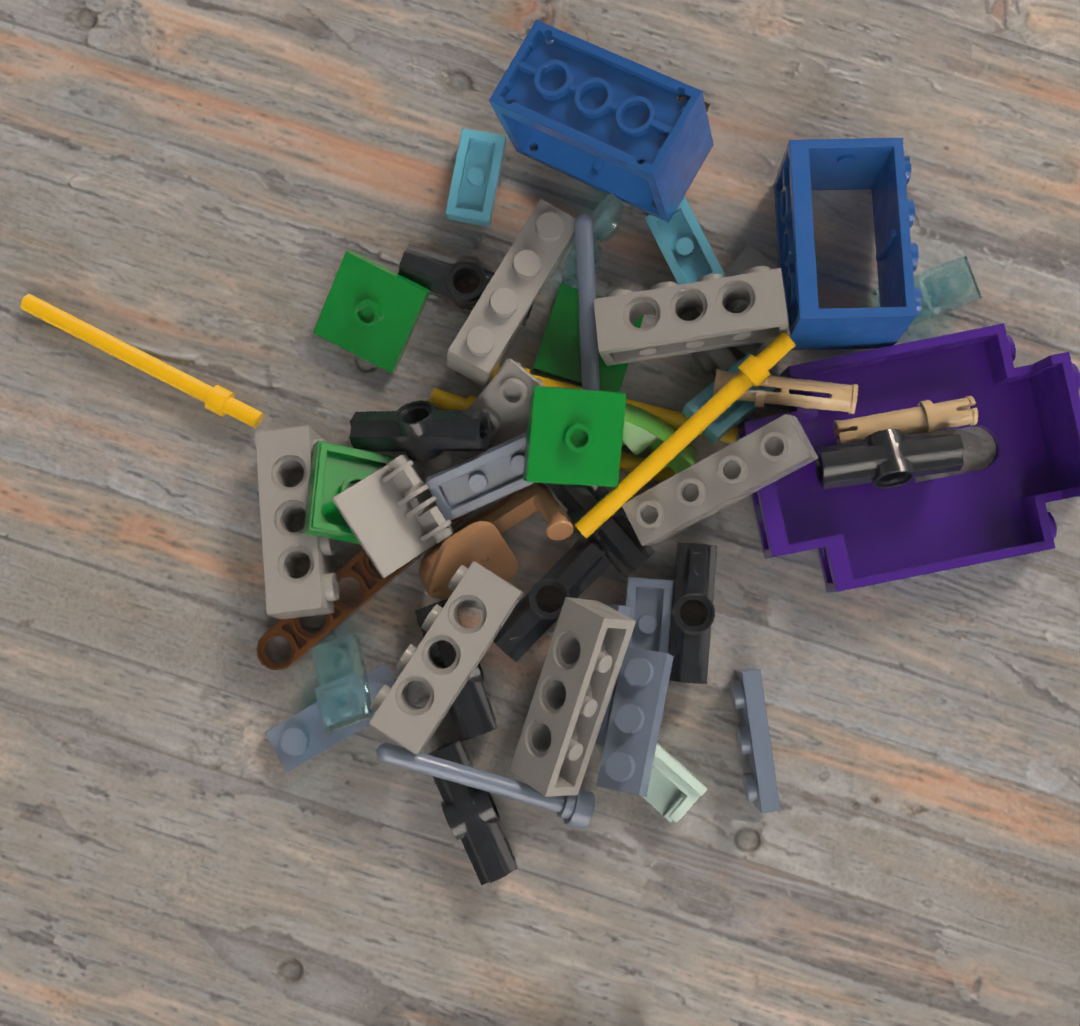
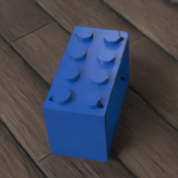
M539 20L534 22L489 99L516 152L668 223L714 145L702 90ZM681 97H685V98H686V99L683 100V101H678V99L681 98Z
M903 137L789 140L774 181L778 266L782 271L790 338L796 345L791 350L877 349L892 346L897 343L903 333L907 332L908 327L916 316L920 315L922 293L919 287L914 286L913 273L918 266L919 252L917 244L911 243L910 228L913 226L915 218V204L913 199L907 198V184L911 177L910 156H904ZM871 189L880 307L819 309L811 191Z

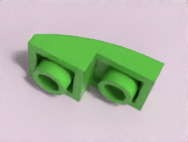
M626 403L622 447L627 445L635 455H638L649 445H651V452H654L676 431L672 426L655 415ZM690 443L664 468L671 467L678 474L695 464L696 448Z

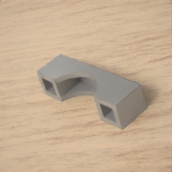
M540 198L449 347L446 366L486 388L507 353L527 312L543 286L552 278L573 243L575 237V218Z

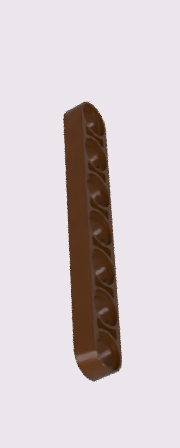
M475 510L451 520V527L454 529ZM363 549L336 572L338 582L346 577H352L359 582L361 586L360 597L355 602L349 604L342 602L340 599L335 600L334 613L325 614V627L318 633L307 631L302 624V617L281 619L264 633L258 641L256 648L257 657L261 664L272 670L288 669L295 665L429 549L385 578H382L373 569L371 559ZM277 636L286 638L291 645V654L282 663L273 661L268 655V644Z

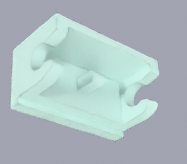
M657 743L647 797L643 798L670 823L672 821L676 823L686 814L698 798L707 791V788Z

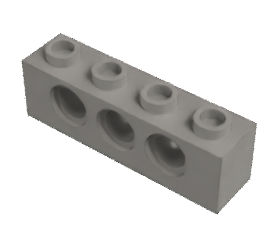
M757 266L745 270L741 275L724 277L720 274H709L698 278L693 283L678 285L675 282H661L653 285L651 290L633 293L630 290L624 289L614 290L607 293L603 298L593 299L598 350L606 366L771 341L782 332H785L790 337L781 268L771 269L767 266ZM735 300H745L750 304L741 313H730L726 310V307ZM697 307L703 310L701 315L695 320L684 321L680 319V315L687 308ZM647 314L656 316L655 321L649 327L642 329L634 327L635 322L641 316Z
M785 414L634 497L622 507L641 545L659 544L818 459V456L797 417Z
M309 425L255 432L266 613L278 619L334 613V601L339 599V582L336 573H331L330 555H334L336 552V540L304 534V528L295 533L291 529L293 518L299 513L306 512L313 445L318 440L326 442ZM303 468L304 477L302 481L295 487H289L288 479L291 473ZM303 557H309L311 562L309 572L304 577L297 579L294 573L296 563Z
M475 561L471 563L469 568L464 565L458 568L447 586V589L453 592L443 608L436 604L428 614L421 627L427 631L417 648L412 644L409 645L395 667L401 671V674L391 688L385 684L370 705V709L375 711V714L369 724L415 755L424 750L524 594V592ZM469 600L475 601L482 610L481 621L473 628L463 626L459 622L457 615L461 604ZM441 640L451 643L456 651V659L448 668L437 665L432 657L435 644ZM413 681H420L429 689L430 699L425 707H416L407 698L408 686Z
M565 597L509 769L511 773L545 797L578 795L636 623L635 620L596 600Z

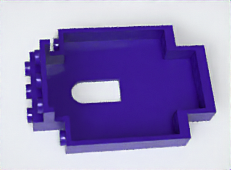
M1003 323L788 366L780 374V377L811 379L848 385L858 384V396L854 414L842 411L787 406L788 413L785 414L797 417L814 451L816 447L836 445L835 441L839 437H834L833 421L835 420L841 421L918 407L919 402L930 400L934 404L972 396L976 404L970 406V409H978L977 424L949 429L979 427L986 430L993 437L996 444V454L993 461L981 470L917 483L915 478H913L904 485L886 489L875 488L872 483L822 489L817 481L814 460L751 494L764 558L818 549L826 591L840 592L1055 549L1054 538L1057 534V527L1054 517L1050 512H1047L1046 503L1080 496V373L1077 366L1072 363L1070 353L1064 352L1050 355L1034 364L1014 368L1013 361L1016 357V348L1012 337L1007 335L1005 324ZM789 390L790 394L829 398L828 394ZM785 414L743 422L738 429L739 440Z

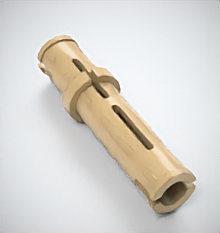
M716 369L713 396L739 372ZM769 376L758 387L780 389V393L748 389L737 400L755 402L754 407L764 408V403L854 414L858 396V384L848 385L811 379ZM789 390L828 394L829 398L790 394Z
M972 396L934 404L930 400L920 401L918 407L841 421L835 420L833 421L834 437H839L835 441L837 445L860 442L870 434L886 429H898L903 431L904 435H911L965 425L972 426L978 422V409H970V406L976 404Z

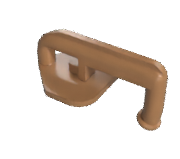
M535 482L517 490L454 530L453 534L446 539L436 543L421 561L419 568L421 582L430 597L450 598L453 593L447 589L450 580L461 565L469 568L473 561L509 582L518 570V561L502 537V533L538 510L548 525L546 534L550 539L560 541L569 538L574 530L573 525L568 521L565 512L549 489L543 483Z

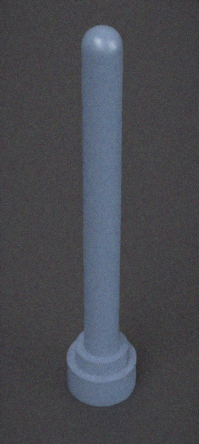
M580 214L574 221L581 382L582 389L600 391L598 341L593 299H596L593 221L589 215Z
M383 743L377 749V757L382 762L556 811L557 816L563 818L564 823L567 825L585 829L593 815L595 796L594 793L580 789L578 795L545 797L527 783L421 752L415 755L408 749L397 745Z

